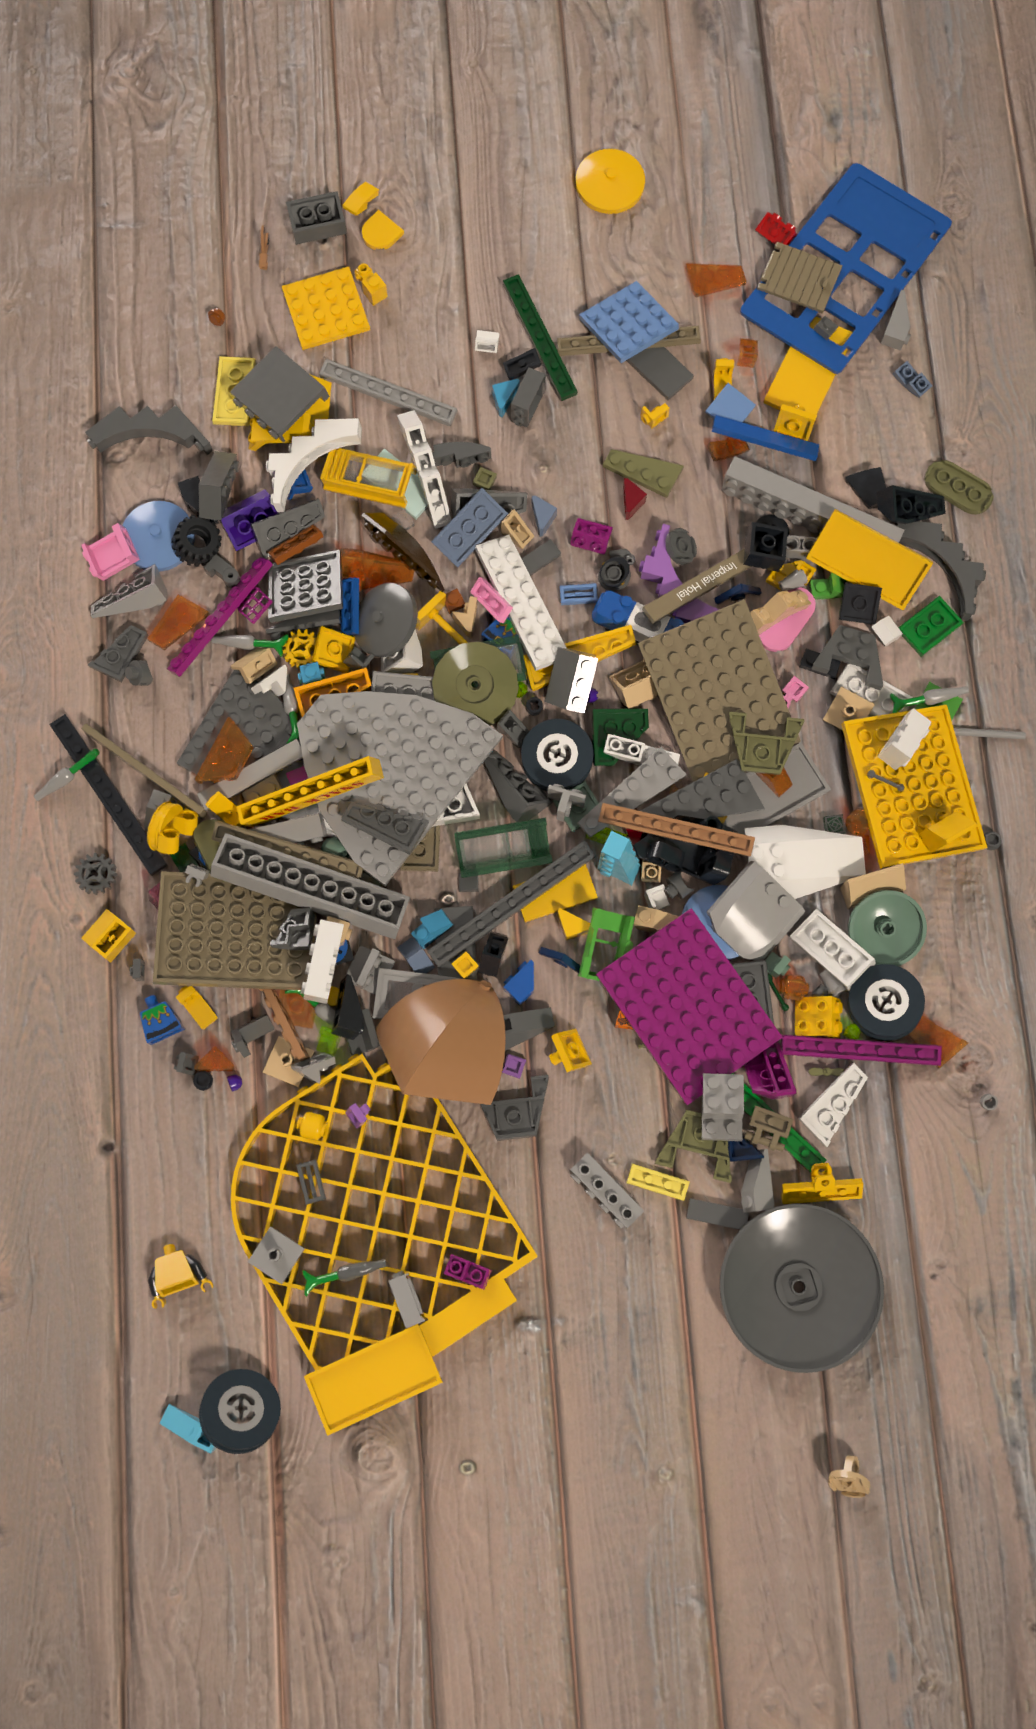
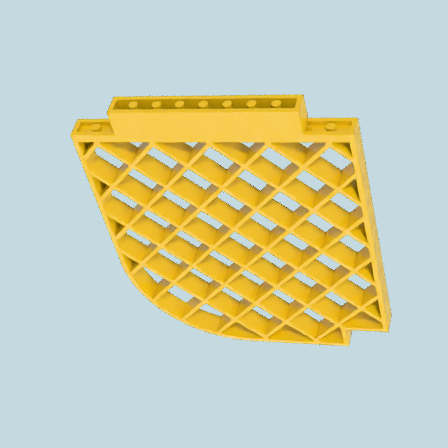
M355 1054L348 1059L349 1062L343 1066L339 1064L331 1070L332 1073L328 1076H320V1083L315 1082L309 1088L305 1086L298 1090V1095L271 1112L250 1135L238 1158L231 1185V1211L234 1227L239 1242L248 1259H250L253 1251L247 1240L260 1243L262 1239L245 1235L241 1224L238 1201L270 1208L264 1235L270 1226H273L277 1209L304 1215L298 1244L304 1247L310 1217L339 1223L332 1254L306 1248L303 1253L330 1258L327 1274L334 1272L336 1260L349 1263L365 1262L338 1256L345 1224L373 1230L366 1262L373 1259L379 1232L408 1238L401 1269L387 1266L380 1268V1270L394 1273L403 1271L404 1274L409 1273L410 1275L408 1276L435 1282L428 1313L424 1312L421 1314L428 1320L419 1325L433 1357L516 1302V1297L504 1279L538 1256L439 1099L432 1098L437 1105L433 1129L404 1123L410 1095H404L398 1122L370 1116L371 1110L365 1116L367 1120L361 1126L356 1149L328 1143L335 1113L346 1115L345 1112L347 1111L337 1109L343 1079L371 1085L367 1105L370 1109H372L376 1087L401 1092L397 1085L378 1081L379 1078L391 1071L388 1063L378 1067V1072L375 1073L363 1054ZM363 1061L373 1079L369 1080L343 1073ZM337 1078L330 1107L302 1101ZM295 1105L288 1134L265 1129L277 1116ZM302 1106L329 1112L328 1125L322 1141L295 1136ZM441 1113L455 1134L437 1130ZM369 1121L397 1127L391 1156L362 1150ZM402 1128L431 1134L425 1164L396 1158ZM261 1133L287 1139L280 1169L245 1161L250 1149ZM436 1135L459 1140L464 1150L459 1171L430 1165ZM293 1140L321 1146L317 1161L320 1175L327 1147L355 1153L348 1184L321 1178L322 1183L347 1188L340 1219L312 1213L314 1203L308 1204L306 1211L278 1205L285 1175L299 1177L298 1173L286 1170ZM467 1154L481 1176L464 1173ZM361 1155L389 1161L383 1191L354 1185ZM395 1162L424 1168L417 1199L388 1193ZM244 1166L278 1173L271 1204L238 1197L240 1178ZM428 1170L458 1176L451 1206L422 1200ZM314 1173V1176H312V1177H313L315 1189H316V1192H317L318 1183H317L316 1175H315V1173ZM304 1174V1178L308 1179V1175ZM462 1177L486 1182L491 1190L486 1214L456 1208ZM353 1189L381 1195L375 1226L346 1220ZM310 1190L309 1199H312L313 1196ZM387 1197L416 1203L409 1234L380 1228ZM494 1197L508 1219L490 1215ZM421 1204L450 1210L444 1242L414 1235ZM455 1212L485 1218L478 1249L448 1243ZM489 1219L512 1224L518 1235L513 1257L483 1251ZM413 1239L442 1246L436 1277L406 1271ZM522 1239L529 1253L518 1260L517 1255L520 1240ZM447 1247L477 1253L475 1264L478 1265L480 1264L481 1255L513 1262V1264L488 1279L485 1290L473 1285L441 1278ZM301 1256L291 1270L289 1282L284 1281L283 1284H280L273 1278H269L267 1274L253 1266L315 1371L325 1366L320 1365L314 1355L320 1332L349 1338L345 1357L351 1354L354 1340L371 1344L381 1341L356 1335L362 1303L392 1310L386 1338L392 1336L396 1313L399 1311L395 1298L393 1305L364 1299L369 1274L364 1275L362 1278L358 1297L329 1291L331 1282L325 1283L324 1289L313 1288L310 1292L322 1294L316 1323L311 1325L294 1321L288 1311L293 1289L305 1291V1285L295 1283ZM439 1283L470 1289L469 1293L436 1315H433ZM273 1284L287 1287L284 1303ZM328 1296L357 1302L350 1333L321 1327ZM299 1328L314 1331L310 1347Z

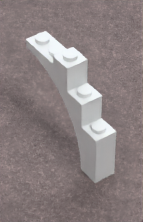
M358 418L316 419L315 427H312V436H293L292 444H289V453L269 454L266 470L272 477L274 493L271 494V504L274 505L277 512L285 511L286 500L292 485L310 463L334 449L361 444L362 427Z

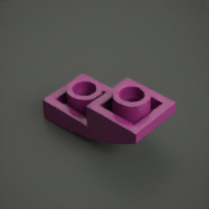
M451 1254L444 1274L485 1290L492 1270Z

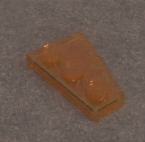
M690 263L685 265L695 298L746 285L742 266Z
M924 1016L921 1017L916 1028L908 1034L916 1044L942 1046L941 1066H936L938 1069L968 1044L967 1041L958 1038L950 1031L941 1028Z

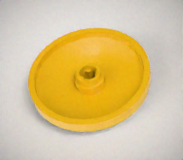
M602 149L593 152L581 162L576 173V190L580 199L589 208L600 213L617 214L627 211L637 204L644 192L645 173L641 164L635 157L622 150Z

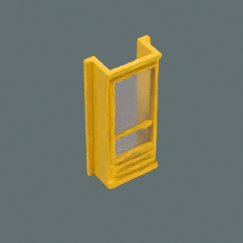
M338 448L328 453L320 479L324 484L323 489L326 491L406 509L407 500L405 492L411 474L416 475L417 471L413 463L409 464Z

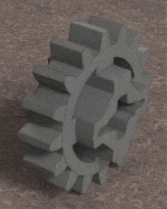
M94 853L92 858L87 854V860L80 859L82 864L81 866H75L79 871L74 872V875L79 877L75 882L80 884L79 888L81 890L85 889L87 894L93 891L94 895H98V891L104 894L106 887L110 890L112 889L109 884L116 883L113 876H117L118 873L113 871L117 867L111 864L112 860L110 858L106 859L104 854L99 858V855ZM95 871L98 873L96 877L93 874Z

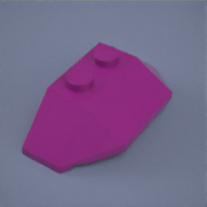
M778 1041L744 1065L752 1093L770 1099L792 1097L797 1094Z

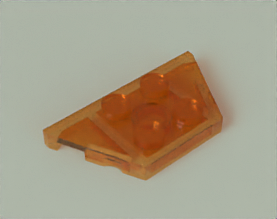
M230 717L225 721L194 779L199 784L203 783V781L221 782L223 780H237L254 748Z

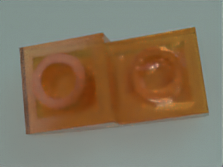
M727 437L726 440L713 441L707 445L713 461L728 459L750 450L746 441Z

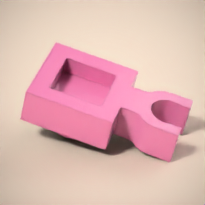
M795 676L782 690L786 694L784 700L787 702L788 708L792 700L797 703L809 689L806 684Z

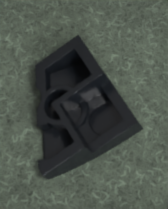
M881 467L860 471L845 477V482L855 489L854 493L863 500L864 505L868 509L877 508L876 492L886 488Z

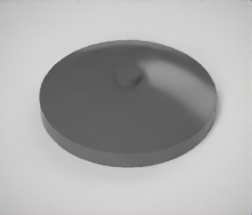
M394 583L376 586L365 595L359 604V634L354 635L357 644L364 652L372 653L375 657H388L400 651L408 643L415 630L418 616L417 605L413 595L406 588Z

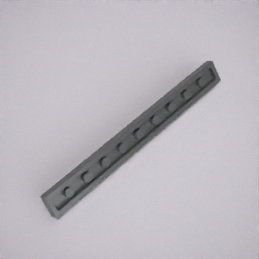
M584 840L427 951L436 965L441 967L596 857L595 853Z

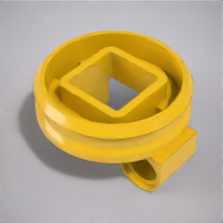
M170 801L159 805L148 827L147 842L150 849L153 851L157 850L161 854L177 853L179 851V835H194V830L198 825V814L189 809L183 810L181 805L172 804Z

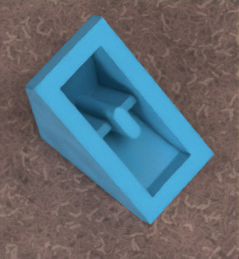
M514 379L492 385V395L500 417L504 416L520 386V380Z

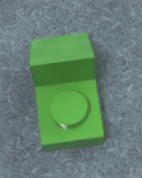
M831 573L829 579L810 580V593L815 600L842 598L844 583L847 582L845 579Z

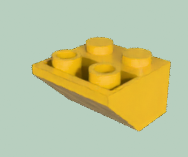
M106 909L81 939L111 963L135 936L136 932Z

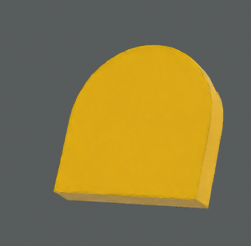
M380 210L374 213L362 227L363 241L373 250L388 249L404 235V230Z

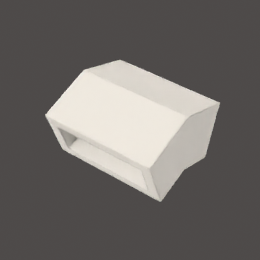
M477 330L475 351L497 353L499 333Z
M890 616L881 619L871 627L885 647L896 641L903 634Z

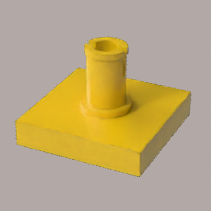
M782 404L773 431L808 441L817 415L806 412L803 405H796L794 408Z
M576 1028L558 1032L551 1036L557 1049L556 1052L549 1055L553 1065L562 1062L566 1072L592 1065Z

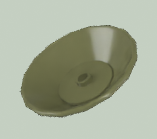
M479 641L462 643L446 652L436 665L432 680L434 700L436 702L473 713L489 726L500 721L508 709L511 710L515 704L519 689L517 671L509 657L496 646ZM473 681H477L479 683L478 688H473L471 686Z

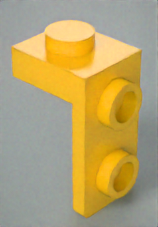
M716 359L714 367V399L727 383L732 385L734 359Z
M219 791L210 797L209 801L205 804L226 823L238 827L242 826L238 816L237 805Z
M184 986L178 991L177 1000L187 1009L201 1029H206L218 1019L217 1015L195 987Z

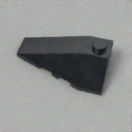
M895 485L876 492L878 511L892 522L909 524L946 514L944 496Z

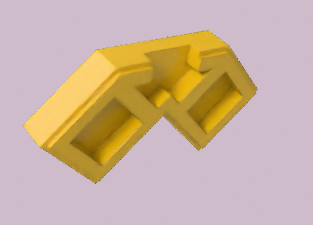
M797 560L792 563L783 564L779 572L771 571L766 582L781 591L778 582L782 581L796 569H802L808 580L804 584L807 586L817 569L802 560Z

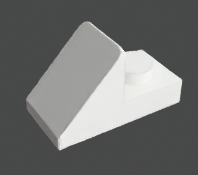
M286 665L276 669L251 688L254 694L260 691L264 694L270 689L277 697L284 694L287 679Z

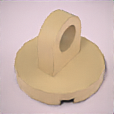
M848 1455L845 1459L844 1470L832 1471L828 1477L829 1487L833 1491H837V1489L842 1491L841 1494L844 1496L862 1498L865 1494L870 1493V1481L859 1474V1460L857 1456Z

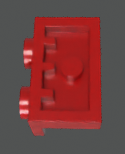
M767 212L755 229L757 233L774 245L777 242L788 245L793 237L797 236L796 228L789 222L787 224L781 221L782 218L775 212L773 214Z

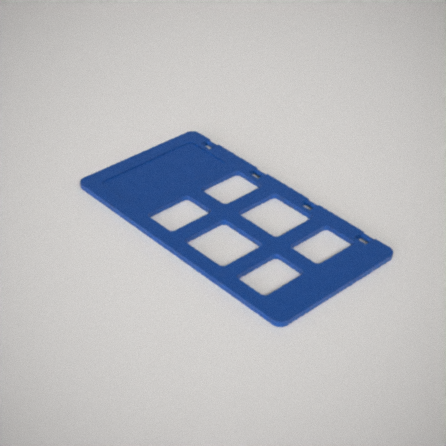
M854 163L789 245L799 250H802L805 245H810L840 265H843L825 310L855 329L845 344L839 346L830 339L826 340L809 327L819 312L806 307L798 318H794L767 301L765 297L768 293L758 290L757 287L741 306L740 313L749 321L832 373L839 374L898 298L901 290H904L939 241L950 229L952 221L949 217L863 165ZM827 217H832L860 234L861 237L849 252L842 250L816 234V231ZM933 233L938 235L935 240L930 238ZM871 244L878 245L905 262L893 279H889L860 261V258ZM904 271L910 273L907 278L901 276ZM850 272H854L883 290L882 295L864 317L831 297ZM876 309L880 311L877 317L872 315ZM846 348L851 351L847 357L842 354Z

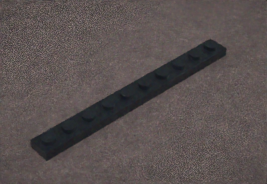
M66 714L49 724L75 763L90 752V749ZM96 758L80 769L150 875L153 876L168 866L157 850L153 851L150 849L146 832Z

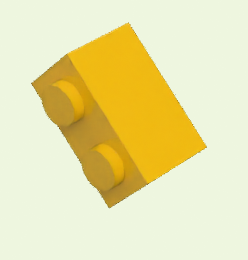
M958 811L952 815L947 812L939 817V822L935 823L933 820L924 825L925 830L919 834L932 853L976 828L978 825Z

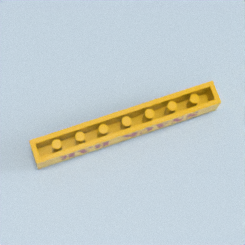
M367 756L236 806L240 824L255 827L384 778L380 759Z

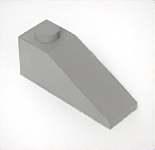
M901 290L881 341V344L900 351L903 344H908L911 334H908L910 321L904 290Z
M768 1149L759 1150L764 1155L763 1159L749 1161L741 1190L743 1213L767 1211L775 1208Z

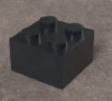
M752 522L745 535L743 565L779 572L786 561L788 529Z

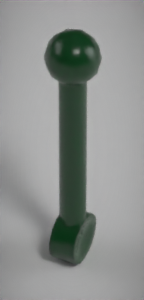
M768 974L769 984L779 999L782 1010L788 1011L789 1005L785 1004L772 981V975Z

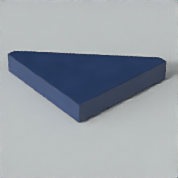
M740 583L718 595L714 600L715 604L719 605L730 598L731 601L745 599V595L748 594L759 596L762 592L760 587Z
M544 947L540 948L539 955L554 959L553 962L565 968L569 967L576 973H579L581 965L566 954Z
M743 1135L742 1141H728L730 1162L764 1158V1155L745 1139Z

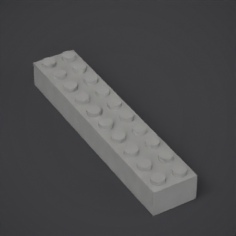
M734 456L725 475L721 491L726 495L737 497L747 504L751 503L762 511H769L776 517L785 518L794 525L808 528L813 533H821L834 509L898 543L904 533L902 528Z
M225 833L211 866V877L301 908H310L313 912L349 922L351 925L394 940L410 899L409 896Z

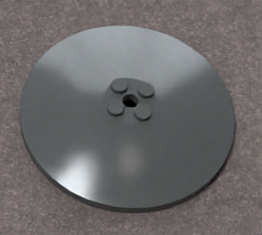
M790 1204L775 1207L757 1215L744 1225L733 1238L725 1253L720 1271V1300L731 1330L742 1345L763 1362L786 1371L798 1373L820 1372L848 1361L871 1338L883 1309V1275L880 1263L871 1244L849 1220L829 1209L819 1206ZM797 1281H801L804 1285V1290L801 1293L794 1291L793 1286Z

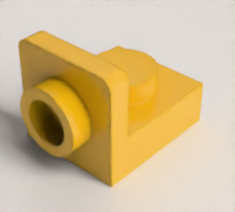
M664 403L661 406H656L650 412L643 406L641 408V420L652 429L668 418L670 408Z

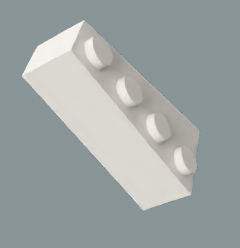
M467 784L432 827L480 819V813Z
M320 920V924L315 925L313 936H317L315 944L311 943L309 955H312L311 963L307 962L305 974L308 975L307 982H303L301 994H304L305 1000L327 1004L344 924Z

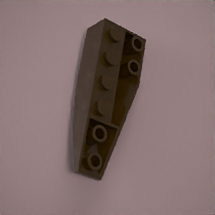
M363 513L361 515L365 522L363 525L370 532L369 537L374 543H380L381 547L386 552L390 551L397 561H403L404 565L410 571L413 569L420 579H426L433 589L437 588L441 592L445 590L433 563L411 534L384 513Z

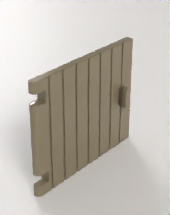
M777 242L774 248L780 251L772 252L761 277V281L766 284L759 283L757 289L823 313L843 265Z

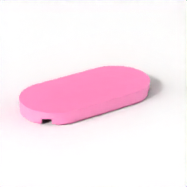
M802 587L787 590L790 593L801 589L807 594L811 605L804 610L790 615L760 634L759 636L765 649L772 652L786 650L812 617L816 607L815 599L808 590Z

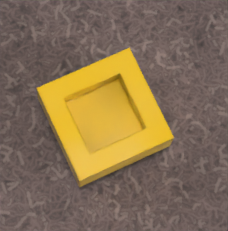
M467 952L451 964L463 979H466L479 968L478 964Z

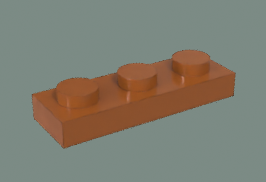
M313 524L267 553L279 565L293 555L301 553L303 549L311 544L317 543L324 536L321 530Z

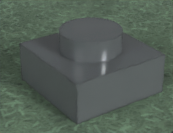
M824 316L813 330L828 340L839 326Z
M133 959V964L130 965V976H133V979L136 981H145V962L142 959Z

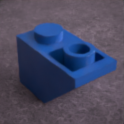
M532 960L528 963L524 961L517 968L519 972L515 976L511 974L504 981L505 986L503 990L519 1006L534 993V962Z

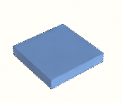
M727 383L706 409L705 413L713 419L715 415L743 423L756 404L731 384Z

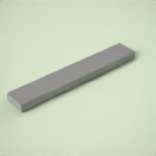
M295 739L198 793L197 796L206 811L210 810L205 804L216 792L219 791L230 799L303 759L299 741Z

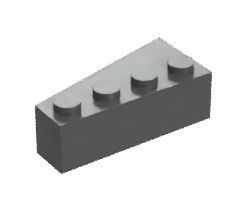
M214 452L199 482V518L222 520L236 472H239L240 468L237 454Z

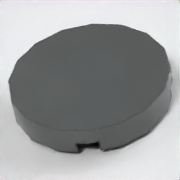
M676 528L667 534L665 539L666 550L675 563L686 565L691 563L693 558L696 557V542L692 536L690 537L687 534L689 533L687 530Z

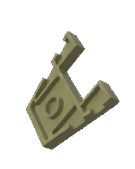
M729 712L741 771L780 775L803 726L804 719L787 717L785 737L745 733L747 713Z
M686 1110L655 1160V1164L673 1168L676 1151L679 1148L717 1158L713 1179L731 1183L728 1141L702 1140V1113Z

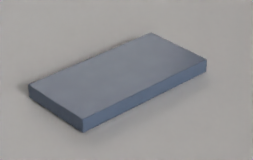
M481 488L431 542L456 567H459L476 549L475 546L481 544L508 513Z

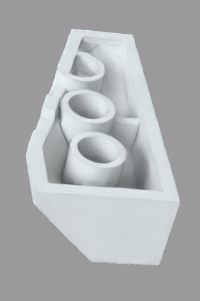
M414 630L412 637L400 651L388 657H381V672L413 673L423 666L422 649L416 630Z

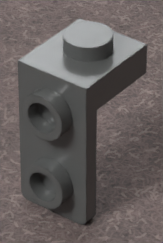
M264 1014L231 1031L234 1041L231 1043L236 1053L240 1052L243 1058L251 1055L247 1044L273 1031L275 1028L268 1015Z

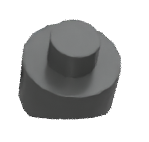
M133 660L125 669V676L132 685L148 686L153 681L146 660Z
M681 871L674 872L666 879L668 886L664 890L671 899L675 896L683 899L694 890L684 884Z

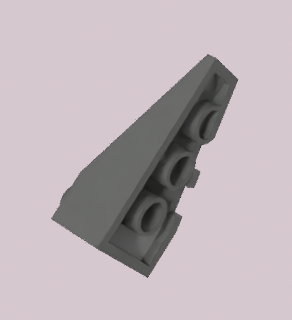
M451 489L452 518L458 514L480 489ZM485 490L508 514L513 509L518 514L526 512L527 492Z
M340 609L288 619L266 629V633L273 634L296 631L298 629L341 625Z
M491 752L484 761L506 810L516 822L530 820L552 804L553 801L547 798V794L542 788L537 785L534 787L527 781L528 777L525 774L521 775L513 770L514 766L499 753Z

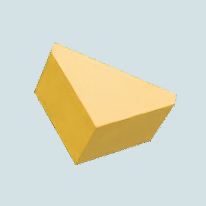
M559 908L557 916L566 940L588 934L589 922Z

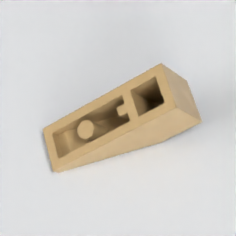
M638 905L634 925L638 930L656 933L679 916Z

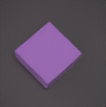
M507 1054L502 1073L520 1079L526 1060Z

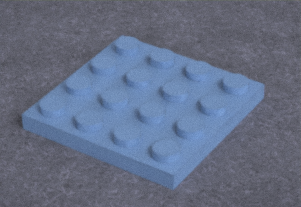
M637 281L579 314L581 322L620 363L679 329V324Z

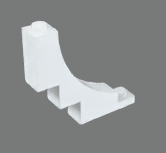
M414 410L397 415L401 432L412 456L426 503L430 510L434 528L446 526L451 521V516L440 473L435 466L431 448L426 441L423 425Z

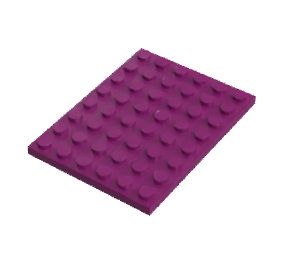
M692 908L596 974L598 980L686 1105H689L703 1095V1074H732L783 1038Z

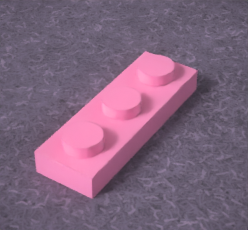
M478 578L470 593L477 597V600L498 622L504 623L513 607L485 578Z

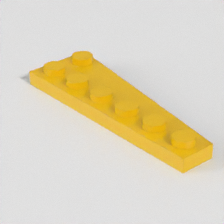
M632 625L568 642L565 643L567 649L594 654L598 658L597 662L636 645ZM523 655L532 691L547 686L553 665L535 671L528 655Z

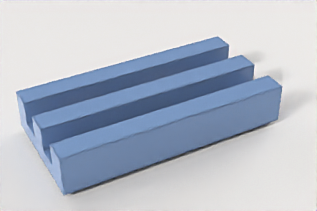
M596 583L560 586L561 605L597 603ZM593 590V592L564 593V591Z

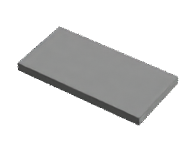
M800 742L792 747L780 775L746 773L765 809L728 815L723 824L737 830L739 834L745 835L744 828L770 826L830 792L831 789Z

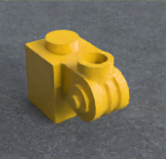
M362 263L354 270L356 279L362 282L364 295L373 306L388 297L386 284L376 272L373 274L372 269L367 264Z

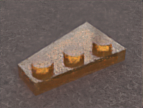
M178 594L148 637V641L165 651L208 617L210 613Z

